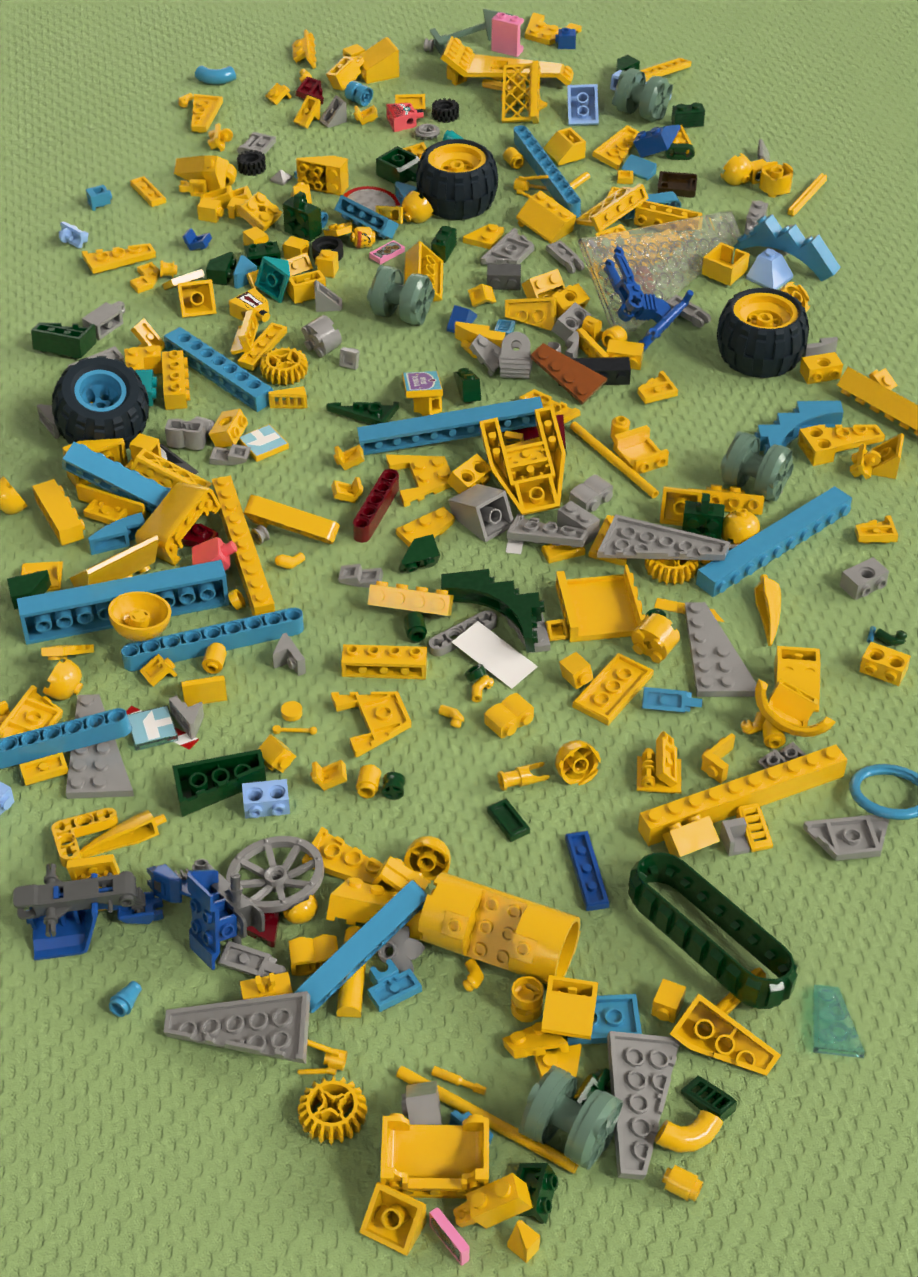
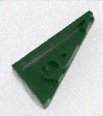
M341 402L328 403L326 409L329 412L374 425L389 422L399 409V402H393V405H381V402H353V406H341Z

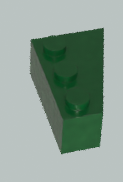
M39 322L31 329L32 347L41 352H51L78 359L82 358L96 344L95 324H89V327H79L78 324L73 323L72 327L62 326V323Z

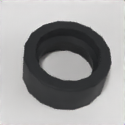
M322 236L312 242V257L314 260L316 256H319L321 250L333 249L331 251L338 252V261L343 258V243L339 238Z

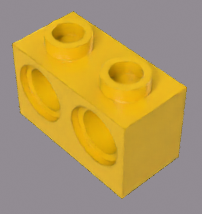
M821 425L799 430L797 444L813 466L834 462L837 452L836 445L831 441Z
M476 454L452 471L447 483L458 494L477 484L485 485L491 479L490 466L481 456Z
M870 642L862 657L859 672L900 686L908 670L911 656Z

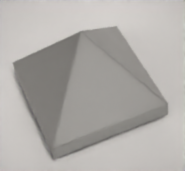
M280 169L270 181L284 186L292 179V176Z

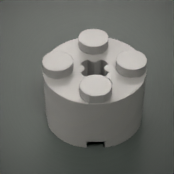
M325 315L316 318L301 328L306 340L304 342L308 350L313 349L320 358L342 343L339 330L333 328V321Z

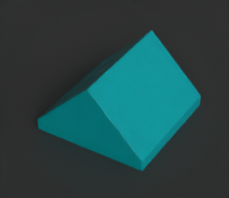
M264 256L255 282V286L279 303L283 300L290 277L288 260Z

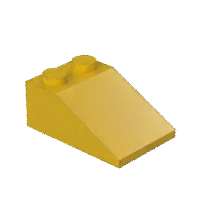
M123 438L76 442L86 445L96 453H102L112 461L120 462L123 466L128 463ZM72 444L62 447L64 456ZM67 471V477L75 487L78 483L83 485L92 484Z

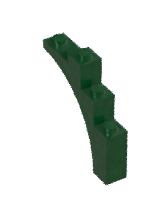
M489 569L441 574V590H448L449 595H454L453 602L475 603L502 613L520 630L525 641L526 652H535V643H538V633L534 631V628H538L537 622L542 621V613L545 612L544 600H540L539 592L520 594L519 588L515 589L514 580L495 582V578L490 576Z

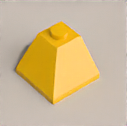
M212 279L177 283L182 318L217 314Z

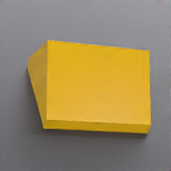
M903 433L871 449V451L875 450L881 455V461L878 465L872 467L871 475L896 479L903 446Z
M664 486L660 524L683 526L685 501L701 502L703 491Z
M224 675L181 681L184 702L188 707L199 702L208 704L227 701Z
M377 1182L359 1233L407 1256L426 1225V1204L381 1182Z

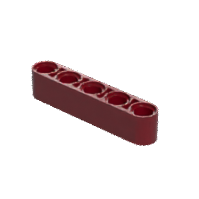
M386 469L380 475L353 520V537L355 541L364 543L371 539L399 491L398 471Z

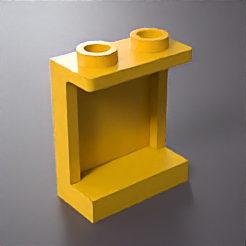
M647 425L614 435L613 450L622 461L638 474L668 465L669 451L667 449L660 451L650 439V428Z

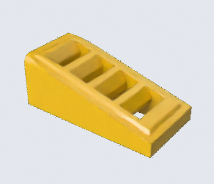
M304 386L268 392L270 408H307V394Z
M755 803L738 807L736 818L744 817L747 823L745 837L751 852L773 848V842L759 804ZM759 838H763V839H764V840H760V841H755V842H754V839H759Z

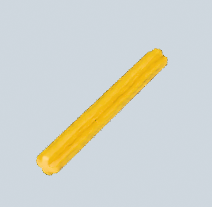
M821 173L787 209V214L794 216L827 181V175Z

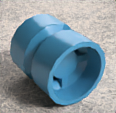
M350 81L345 88V97L359 105L367 106L372 100L373 90L357 81Z

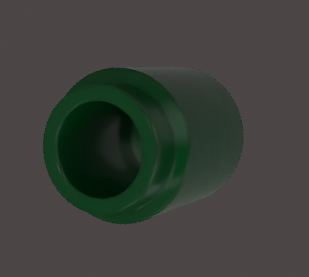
M419 612L407 614L404 617L407 637L412 642L423 641L427 634L423 614Z

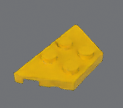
M31 685L1 724L0 738L58 724L62 718L63 710L53 704L47 696H40L37 693V687Z

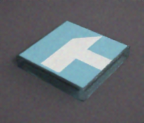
M168 705L128 715L132 726L130 734L136 751L178 741V735Z

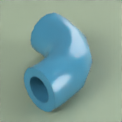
M202 65L196 69L195 77L204 83L217 85L234 81L236 73L231 66L222 69H209Z

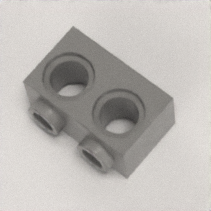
M575 302L557 319L551 331L566 342L567 338L574 331L582 328L583 320L586 316H591V314Z

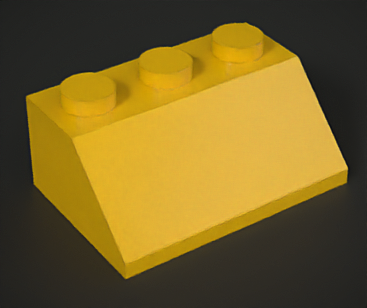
M539 191L529 197L517 214L516 219L552 244L573 232L576 215L544 192Z

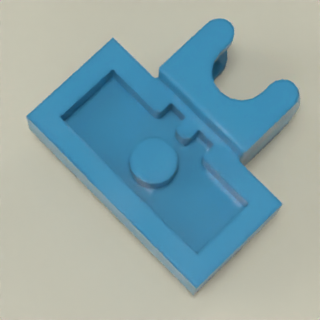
M391 959L386 960L387 971L380 972L376 967H371L369 971L370 980L374 986L368 988L367 993L379 1012L422 992V985L411 969L399 973L398 968Z

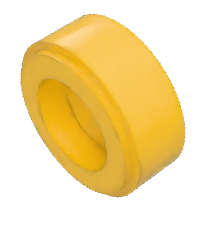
M238 589L228 592L229 600L236 610L245 607V599Z

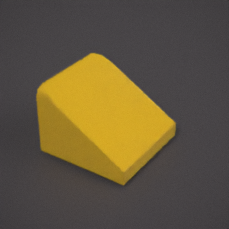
M566 618L545 621L549 641L569 639Z

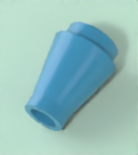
M135 981L129 982L127 986L110 998V1011L118 1017L128 1015L139 993L142 991L141 986Z

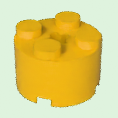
M777 161L765 163L761 170L759 188L768 193L769 197L790 193L793 168L787 163L780 165Z
M652 613L651 616L646 615L631 634L634 644L632 648L637 654H644L649 656L653 662L660 663L679 642V631L677 628L674 631L671 627L672 622L663 615Z

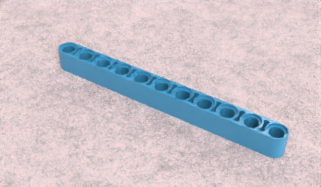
M524 125L515 126L514 144L537 176H549L546 179L540 180L555 201L576 215V218L580 217L581 200L529 129Z

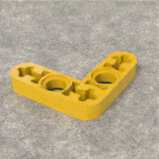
M104 808L59 820L51 826L63 867L67 868V861L82 858L76 838L111 829L118 824V816L115 809Z

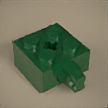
M396 146L376 158V175L394 184L395 182H416V171L420 159L417 155Z
M300 191L283 203L285 232L309 242L322 234L321 209L307 203L306 193Z
M702 493L701 502L685 501L682 530L721 540L725 505L709 503L710 494Z

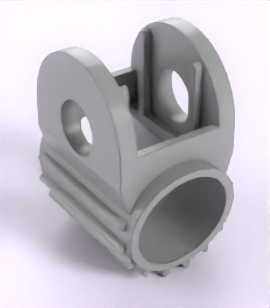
M511 332L504 337L501 352H498L500 377L529 379L533 360L530 358V341L525 334Z

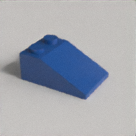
M681 126L655 127L647 132H639L633 142L640 157L668 150Z

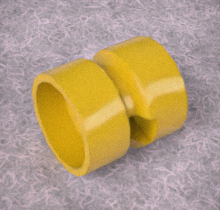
M522 976L512 985L511 1013L514 1018L522 1022L537 1020L543 1011L544 989L542 983L535 977Z

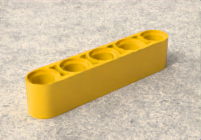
M250 495L244 510V515L249 518L328 544L334 543L340 524L335 521L256 495Z

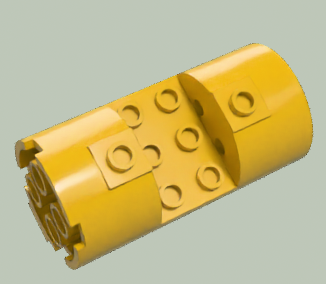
M445 872L440 873L433 882L436 888L432 890L430 895L427 894L422 908L418 932L423 933L420 936V941L522 976L535 977L545 984H548L549 975L565 977L572 957L576 952L581 932L579 931L580 918L578 916Z

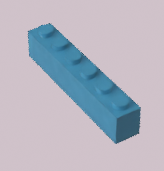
M73 442L62 459V469L112 494L143 503L145 510L150 513L154 512L171 490V488L164 487L153 479L140 475L135 470L124 467L120 462L106 458L102 453L90 450L84 444Z

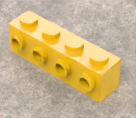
M644 201L635 208L634 225L652 228L657 231L669 230L673 234L696 238L701 230L703 213Z
M183 350L162 352L165 410L187 408V401H190L188 358L184 357Z
M55 479L33 485L35 501L60 544L64 546L84 539V522L82 519H78V513L75 507L72 508L69 497H65L63 487L61 485L58 486Z
M376 581V584H370L367 605L450 616L454 595H449L448 590L436 589L435 593L428 592L426 587L416 586V590L408 589V585L396 584V587L388 586V582Z
M343 644L341 660L342 677L426 679L427 647Z

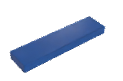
M588 831L565 834L566 844L586 911L609 908V899Z

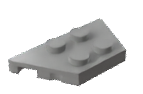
M513 228L481 257V264H520L534 251V244L528 241L524 235L520 236L518 230Z
M876 815L804 821L803 828L835 861L878 857L881 855L889 819Z

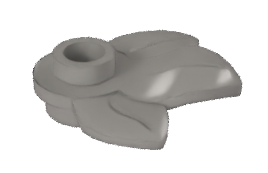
M403 926L377 951L380 960L386 963L387 959H391L398 968L399 973L408 969L414 972L412 960L418 958L425 949V946L420 941L409 938V926ZM392 947L393 954L388 956L387 949Z

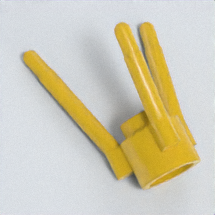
M519 176L514 181V190L517 191V194L529 198L532 195L525 192L529 188L547 190V188L530 184L527 180L546 179L549 176Z
M308 1039L307 1046L326 1052L324 1064L328 1065V1068L299 1069L297 1074L336 1075L337 1070H344L348 1051L330 1048Z

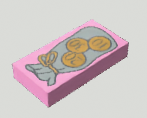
M393 240L370 252L369 258L381 265L405 252V247Z
M436 1207L429 1212L430 1227L462 1266L469 1261L470 1247L442 1211Z

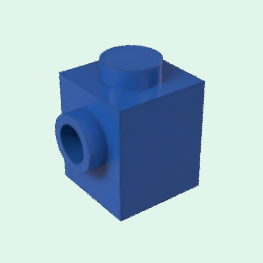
M558 29V35H555V43H558V49H575V29Z

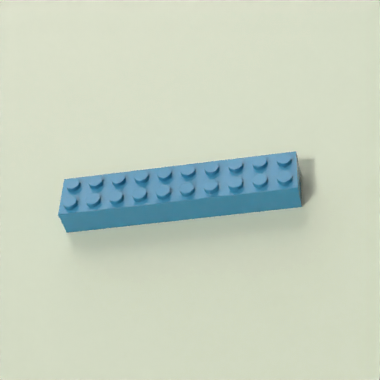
M222 560L17 598L26 645L113 628L108 615L109 604L119 595L128 592H149L164 598L171 607V617L228 606L227 579Z

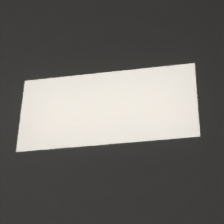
M479 621L452 641L454 645L479 664H483L485 669L511 689L538 667Z

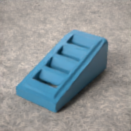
M498 319L494 331L506 332V336L514 332L516 321Z

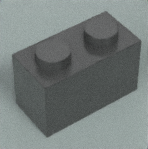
M487 264V285L495 290H520L521 264Z

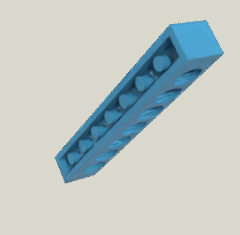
M181 327L164 335L166 351L183 350L184 357L188 358V366L256 412L269 406L268 392L273 391L271 386L265 384L259 378L253 376L247 370L241 368L235 362H232L223 354H220Z

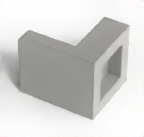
M744 817L722 821L720 837L728 856L750 852V847L745 837L747 823Z

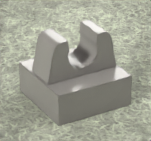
M341 348L339 366L356 370L359 364L358 349Z

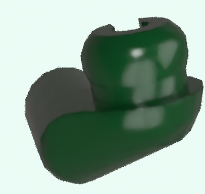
M879 628L875 633V638L887 645H902L906 642L907 633L899 630L896 632V635H890Z

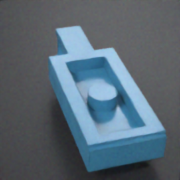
M644 687L642 708L690 712L691 707L702 708L703 700L691 698L692 692Z

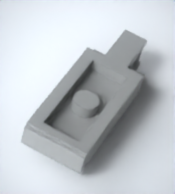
M231 941L226 942L218 961L221 966L254 977L259 975L260 977L269 976V973L279 974L287 972L284 966L276 964L277 959L272 957L271 954Z

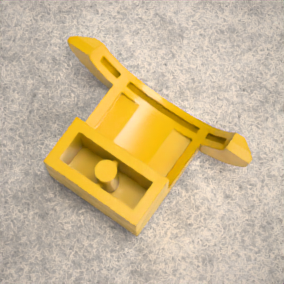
M780 678L767 700L766 689L768 684L758 679L755 686L756 704L767 721L779 730L795 736L813 737L825 733L836 723V721L826 716L820 723L808 726V720L818 705L817 698Z

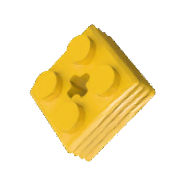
M260 192L254 194L241 205L237 212L251 226H257L263 232L272 226L282 214L278 207L272 204Z

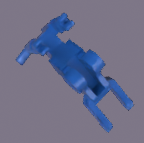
M616 247L613 257L623 278L620 279L614 262L610 259L605 261L604 264L606 266L604 270L614 291L619 294L622 300V306L617 312L618 317L626 322L635 317V320L649 321L652 319L657 323L638 342L644 343L645 352L648 346L656 338H659L660 334L687 307L694 293L688 290L682 301L672 309L666 301L656 298L655 294L644 295L640 285L634 281V275L624 256L623 249Z

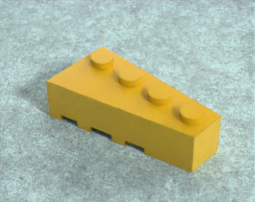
M349 877L330 894L326 920L335 921V917L346 919V924L356 926V922L366 924L398 892L386 890L381 885L365 883L360 878ZM422 909L404 925L409 926V938L420 940V936L423 935V933L418 932Z

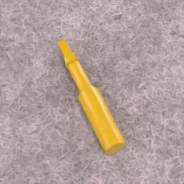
M434 1066L432 1070V1076L457 1086H465L472 1089L473 1092L482 1095L486 1093V1087L464 1080L460 1075Z

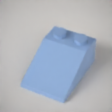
M567 85L568 126L599 125L598 85Z

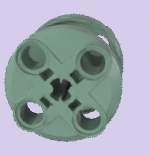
M630 68L620 73L612 104L616 106L618 111L629 114L634 113L639 107L640 116L645 120L654 122L659 118H664L673 85L669 83L667 78L661 76H652L646 83L644 72Z
M380 265L368 291L367 300L375 315L390 317L399 305V316L402 321L413 325H423L434 299L435 291L427 275L413 273L403 285L401 270L391 266Z
M738 431L721 462L720 468L722 469L723 482L729 486L743 487L749 477L752 476L756 478L754 485L755 494L763 495L766 500L777 501L793 471L792 450L788 447L774 444L769 448L765 456L759 455L760 439L752 434Z
M553 1065L531 1089L519 1127V1133L535 1142L546 1144L553 1138L558 1129L563 1130L569 1134L564 1150L565 1156L575 1164L589 1170L602 1152L607 1149L613 1138L623 1101L599 1089H596L588 1097L584 1105L572 1100L577 1088V1078L564 1069Z

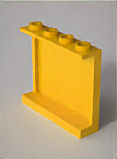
M624 565V574L567 580L564 571H556L555 586L563 618H566L570 642L630 637L635 628L645 618V614H642V602L637 599V586L633 585L634 576L633 573L629 572L628 565Z

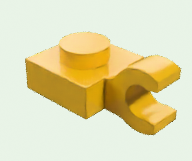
M190 179V182L186 180L180 181L179 192H190L191 196L197 197L207 192L206 180Z

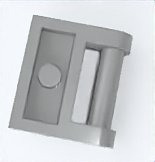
M253 132L249 139L238 147L237 151L240 154L241 152L245 153V151L250 152V150H253L254 152L257 150L265 155L276 143V137Z

